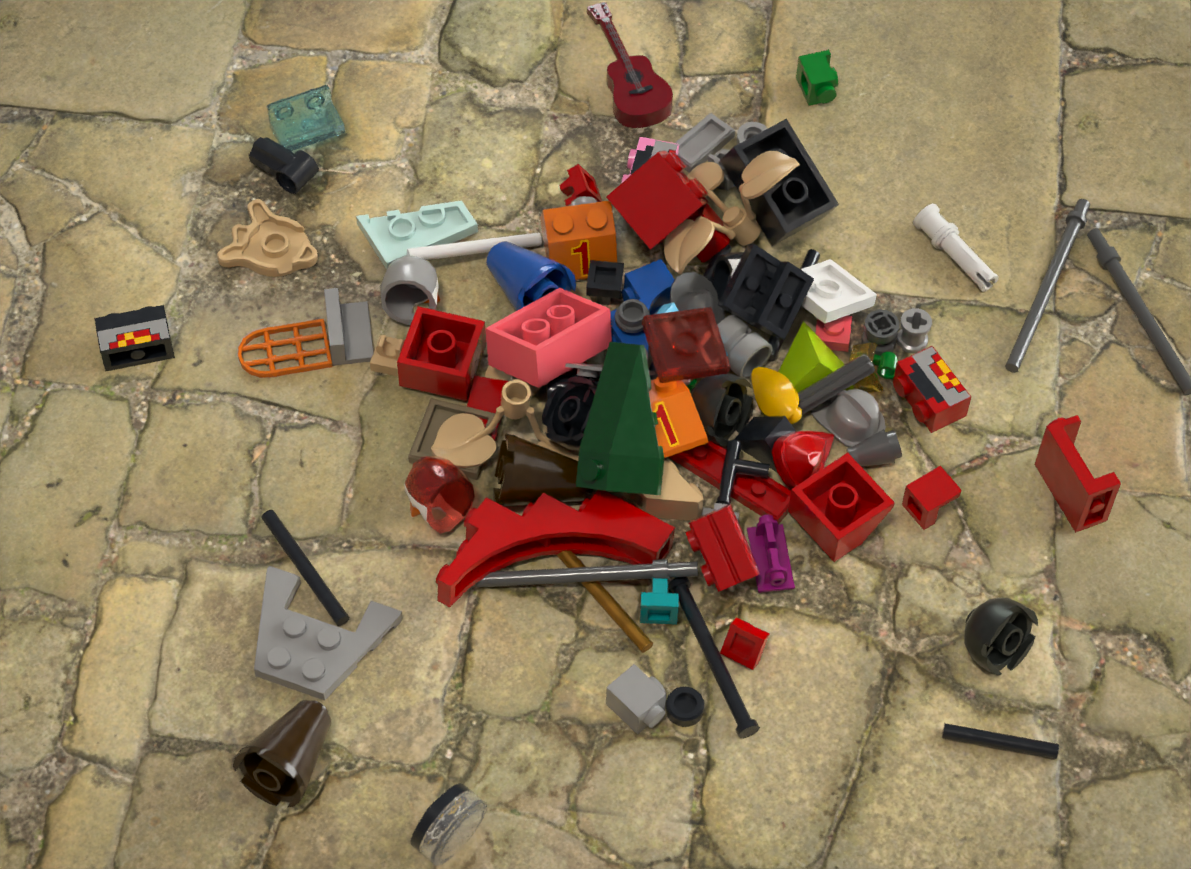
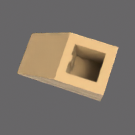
M664 459L661 495L622 492L635 507L656 518L692 521L702 516L704 498L700 489L695 484L688 483L679 474L676 465L669 459Z

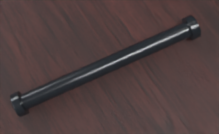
M676 577L668 583L670 593L679 594V603L738 725L736 727L738 737H750L757 733L760 727L755 719H751L689 590L691 583L688 577Z

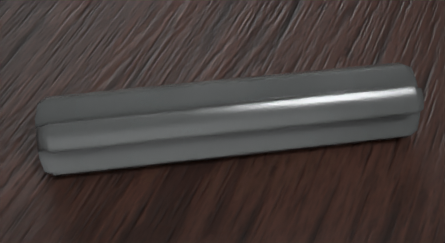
M862 354L798 393V407L801 408L802 415L872 374L875 368L870 358L866 354Z

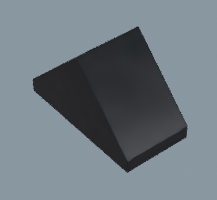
M786 416L753 417L734 440L741 442L742 451L761 463L770 464L769 468L777 472L772 455L773 445L779 437L796 431Z

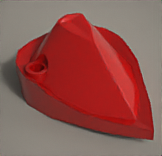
M798 431L781 436L775 441L772 449L773 461L778 474L790 489L824 468L835 434L818 431Z

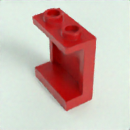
M1078 415L1067 419L1063 417L1057 418L1046 426L1034 464L1075 533L1108 520L1121 485L1115 472L1094 479L1074 446L1081 425Z

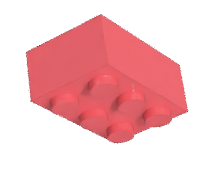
M562 288L550 292L485 328L488 365L537 388L547 385L553 379L565 372L571 371L573 368L565 367L566 363H583L607 349L609 343L612 342L610 309Z

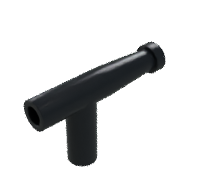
M737 440L728 441L721 474L719 497H717L716 503L731 504L730 496L736 473L767 478L770 464L739 459L741 442Z

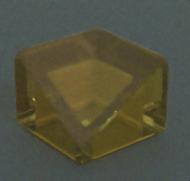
M876 343L853 345L849 362L862 354H866L873 363ZM876 371L855 383L857 389L868 393L880 392L884 389Z

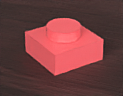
M845 316L826 324L817 319L815 334L831 350L848 352L852 316Z

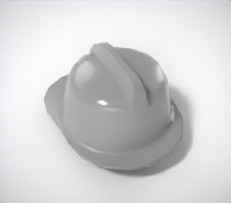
M860 389L843 390L811 409V414L817 422L831 434H835L834 437L848 447H853L886 428L885 420L879 410L877 401L868 392Z

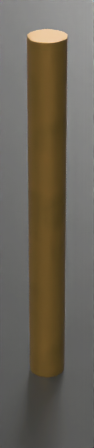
M563 551L556 555L567 568L586 567L572 551ZM599 581L580 582L642 653H645L653 646L650 638Z

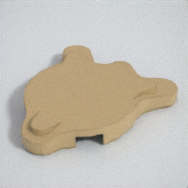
M261 199L252 200L247 206L252 223L247 226L235 225L232 228V243L217 253L218 263L222 267H246L268 277L285 276L300 269L310 268L318 261L317 250L310 244L304 232V227L288 217L275 215Z

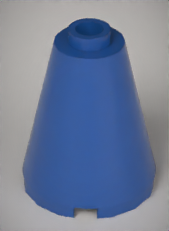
M508 241L498 243L488 253L487 267L515 311L558 288L569 292L571 290L575 292L576 290L575 275L568 267Z

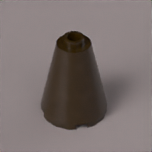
M505 434L506 440H502L495 469V477H498V484H501V489L493 488L494 502L502 506L534 504L542 493L560 502L583 501L586 494H592L593 489L576 487L577 460L518 436Z
M300 701L243 747L235 756L233 767L235 772L239 767L244 775L241 779L244 787L257 798L274 806H277L280 801L290 802L287 807H294L298 804L306 792L331 725V718L327 708L318 701Z

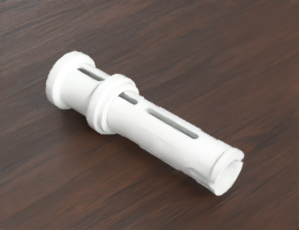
M936 204L926 206L917 214L913 225L917 229H922L932 239L931 244L936 249H944L979 286L982 292L989 290L993 286L989 282L990 280L993 283L997 282L999 276L958 236V227L954 223H948L943 218Z

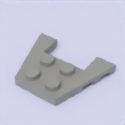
M269 566L266 571L254 665L255 676L325 701L357 668V663L370 650L373 651L382 642V637L392 627L395 629L401 623L402 611L370 601L356 632L342 629L288 610L301 584L300 577Z

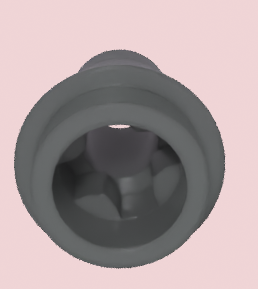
M883 429L857 445L846 449L847 453L861 467L895 463V459L902 457L901 447L894 430L885 432Z

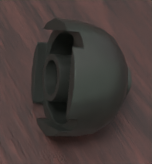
M716 373L702 379L690 391L709 441L720 446H727L728 441H730L728 439L736 430L740 433L747 425L752 411L753 397L747 395L746 386L752 387L745 378L733 374Z
M1009 598L989 599L973 609L967 616L964 644L971 658L978 665L995 675H1002L999 670H1002L1006 665L1007 669L1013 670L1028 654L1036 637L1030 633L1032 623L1038 626V618L1035 611Z

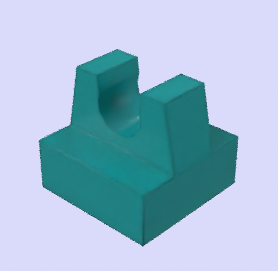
M653 578L652 593L641 592L640 623L677 625L679 594L668 593V579Z

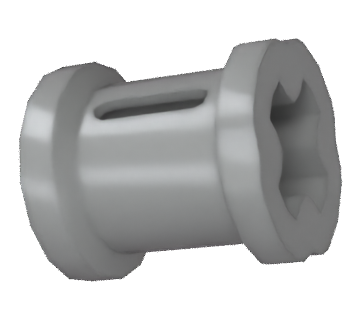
M912 308L905 311L901 317L902 329L897 335V344L905 352L917 353L924 350L928 344L927 333L931 329L932 318L925 310Z

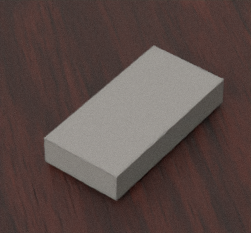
M712 113L707 115L675 142L679 144L678 157L686 165L684 170L690 173L696 166L705 163L708 160L709 154H716L735 137V130Z

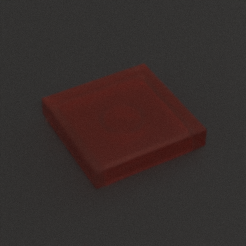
M711 307L646 315L643 317L642 326L660 383L728 374L731 367Z

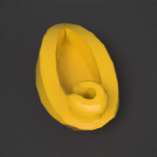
M766 367L754 368L751 373V381L759 409L767 416H786L791 424L797 423L802 417V410L798 407V392L790 380L775 370Z

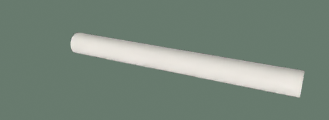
M540 233L409 248L407 249V255L432 260L488 253L493 246L504 241L523 248L541 246L542 239Z

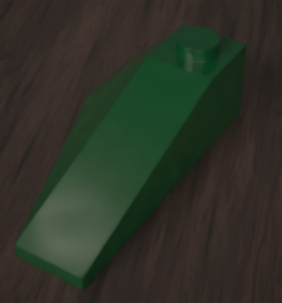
M618 342L609 343L579 449L576 487L613 492L661 495L664 453L662 446H658L655 425H658L656 412H652L649 391L652 389L644 345Z

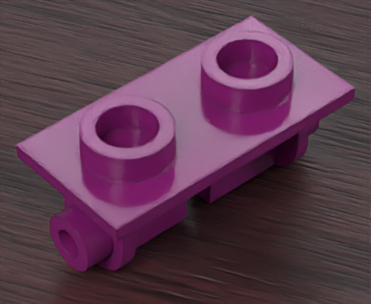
M763 515L759 518L756 527L747 528L750 550L760 571V574L755 576L758 593L795 589L783 524H778L772 515Z

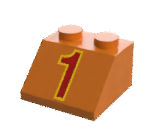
M610 201L544 209L542 211L540 222L546 257L568 267L575 275L576 281L588 279L590 260L617 262L616 231Z
M676 372L660 375L656 379L651 380L652 389L649 391L652 412L657 414L658 425H655L658 446L663 448L664 458L708 443L707 434L691 393Z

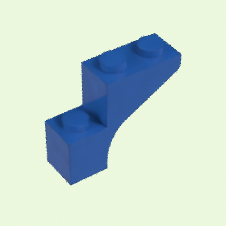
M662 259L625 274L624 289L621 291L624 301L629 299L641 301L649 310L651 320L664 304L670 303L671 286L675 279ZM617 309L610 311L612 342L644 345L648 352L649 327L647 326L638 333L624 332L615 323V312Z

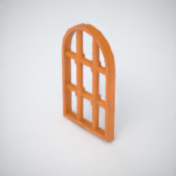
M324 319L267 327L253 331L243 338L238 349V358L242 368L249 374L259 378L277 377L333 367ZM322 327L323 333L307 336L299 335V329ZM293 331L294 338L277 341L270 340L269 334ZM264 335L265 343L247 345L254 338ZM324 338V349L302 350L301 342ZM296 345L297 353L276 356L272 353V347ZM262 348L267 351L268 358L246 362L242 358L244 351ZM327 354L328 361L306 365L304 363L303 357ZM291 359L299 361V366L275 370L274 362ZM265 364L269 365L270 371H259L249 366Z

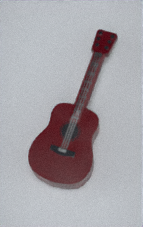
M602 2L588 6L587 14L596 25L600 24L617 59L607 66V86L613 94V114L616 120L628 128H644L663 122L672 112L673 92L670 85L654 72L652 64L647 57L643 55L629 56L612 22V14L607 3Z

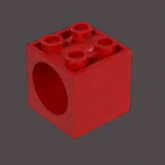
M657 152L606 196L650 250L662 243L674 229L686 219H690L708 203V200L704 197L708 194V191L698 179L690 180L682 171L686 168V165L675 152Z

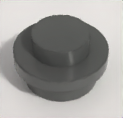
M636 299L624 301L615 312L616 325L627 333L643 331L650 321L649 310L641 301Z

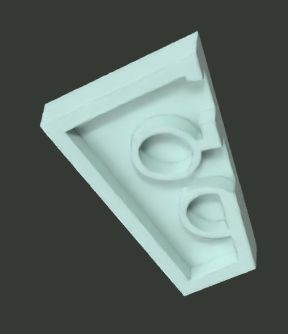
M462 201L421 206L419 211L400 214L399 210L387 211V216L369 218L368 214L356 216L357 225L386 270L394 260L407 255V249L450 244L478 232L477 222Z

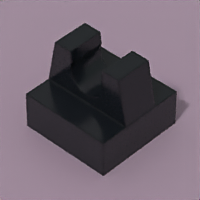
M590 260L586 296H595L597 303L602 305H610L611 298L620 299L624 263Z

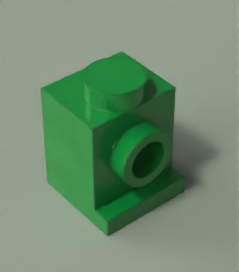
M829 50L798 56L796 79L808 106L829 103L836 98L835 87L838 86V75L836 69L830 67L831 53Z

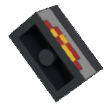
M164 305L147 306L139 310L111 313L103 317L94 318L100 354L106 372L175 358Z

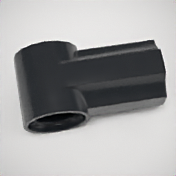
M268 137L258 138L253 143L252 150L249 153L251 163L273 175L278 184L291 194H296L319 171L318 164L308 153L302 150L293 153Z

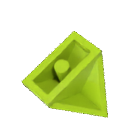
M803 321L778 372L786 376L799 393L845 364ZM851 385L845 390L848 391L854 389V385Z

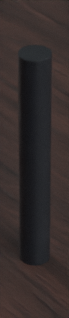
M944 723L942 738L1053 759L1058 757L1059 744L947 723Z

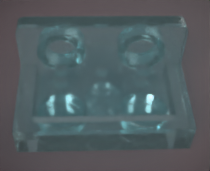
M328 85L310 89L267 105L270 128L278 143L290 151L345 133L344 123L332 102L331 90Z

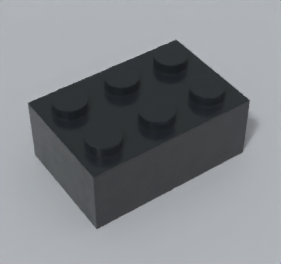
M787 118L735 145L720 160L738 191L739 186L744 183L741 177L743 170L754 158L764 152L778 151L796 159L800 164L767 192L754 199H749L751 209L756 214L755 219L772 246L821 220L839 205Z

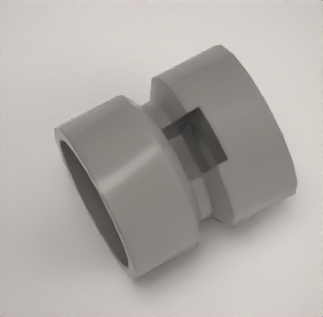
M730 315L714 328L728 354L723 362L727 361V367L737 376L749 379L754 368L763 367L772 353L771 344L758 333H751L752 330L743 320Z

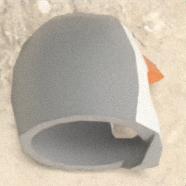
M410 255L394 260L388 266L380 285L382 308L387 315L397 322L411 325L414 317L412 313L414 306L421 303H429L428 309L436 310L440 298L435 268L427 260Z

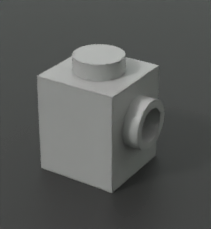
M635 664L606 688V705L637 735L647 726L652 728L657 725L665 715L666 692L663 685L655 677H648Z

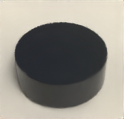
M679 687L668 695L666 714L672 723L682 727H689L698 723L702 718L704 699L697 690L691 687Z

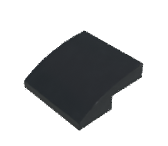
M748 244L718 306L748 324L774 337L785 340L814 278L788 261L781 262L757 245Z

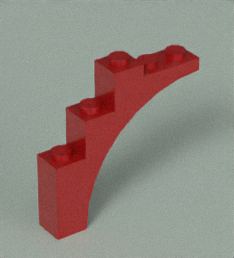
M597 490L591 499L586 498L578 511L542 493L534 504L529 503L526 506L522 516L486 497L478 508L473 507L468 512L464 520L466 539L459 546L456 558L450 565L445 564L436 577V584H438L437 601L450 608L470 587L488 574L516 562L539 556L558 555L563 551H572L574 554L603 556L632 565L652 564L653 560L665 559L671 551L675 527L603 490Z

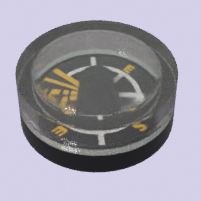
M462 783L452 786L427 808L413 832L411 845L435 866L444 864L475 833L487 810L486 802Z

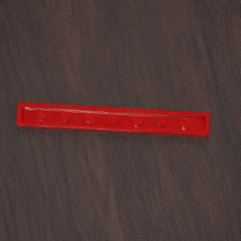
M573 368L562 375L577 374V368ZM708 440L706 444L669 456L670 459L720 490L726 449ZM736 473L730 497L760 516L772 515L773 519L780 524L789 513L788 507L791 490L769 476L762 478Z

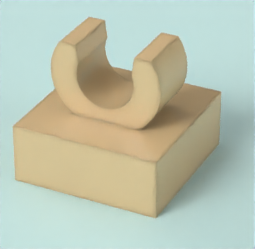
M380 335L370 361L371 371L398 377L397 360L405 340Z

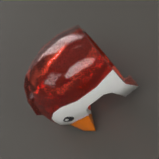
M421 457V459L413 463L412 469L404 482L405 491L410 500L411 516L415 517L421 514L423 519L439 533L451 531L463 520L471 509L475 498L473 484L467 475L451 461L442 457ZM432 509H439L446 516L441 520H435Z

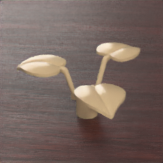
M767 151L754 158L741 175L744 183L739 186V192L744 208L737 206L728 208L712 191L724 180V172L718 164L705 162L696 166L687 177L690 180L698 179L708 191L707 195L724 212L722 218L724 226L702 216L698 217L695 221L686 219L666 237L664 254L669 265L681 275L687 264L709 243L714 234V229L726 234L730 240L734 238L742 246L754 242L758 238L761 228L754 220L756 214L751 209L749 199H754L767 192L800 165L798 161L778 151Z
M490 365L486 370L485 377L509 381L502 388L501 406L497 407L496 414L490 425L485 428L482 420L472 414L460 413L453 415L441 425L435 442L431 447L433 455L448 465L460 468L477 467L489 461L496 452V443L489 434L495 430L501 417L505 415L510 419L516 420L527 416L536 438L541 441L537 445L577 461L579 456V450L567 449L552 441L546 434L544 435L540 431L534 415V408L530 407V397L537 394L541 387L532 386Z

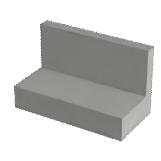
M338 288L324 289L332 366L370 362L373 356L368 301L340 304Z

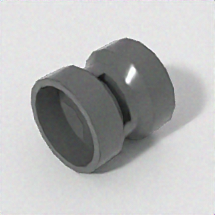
M879 309L867 315L861 340L864 351L880 356L883 352H893L899 331V320L892 312Z

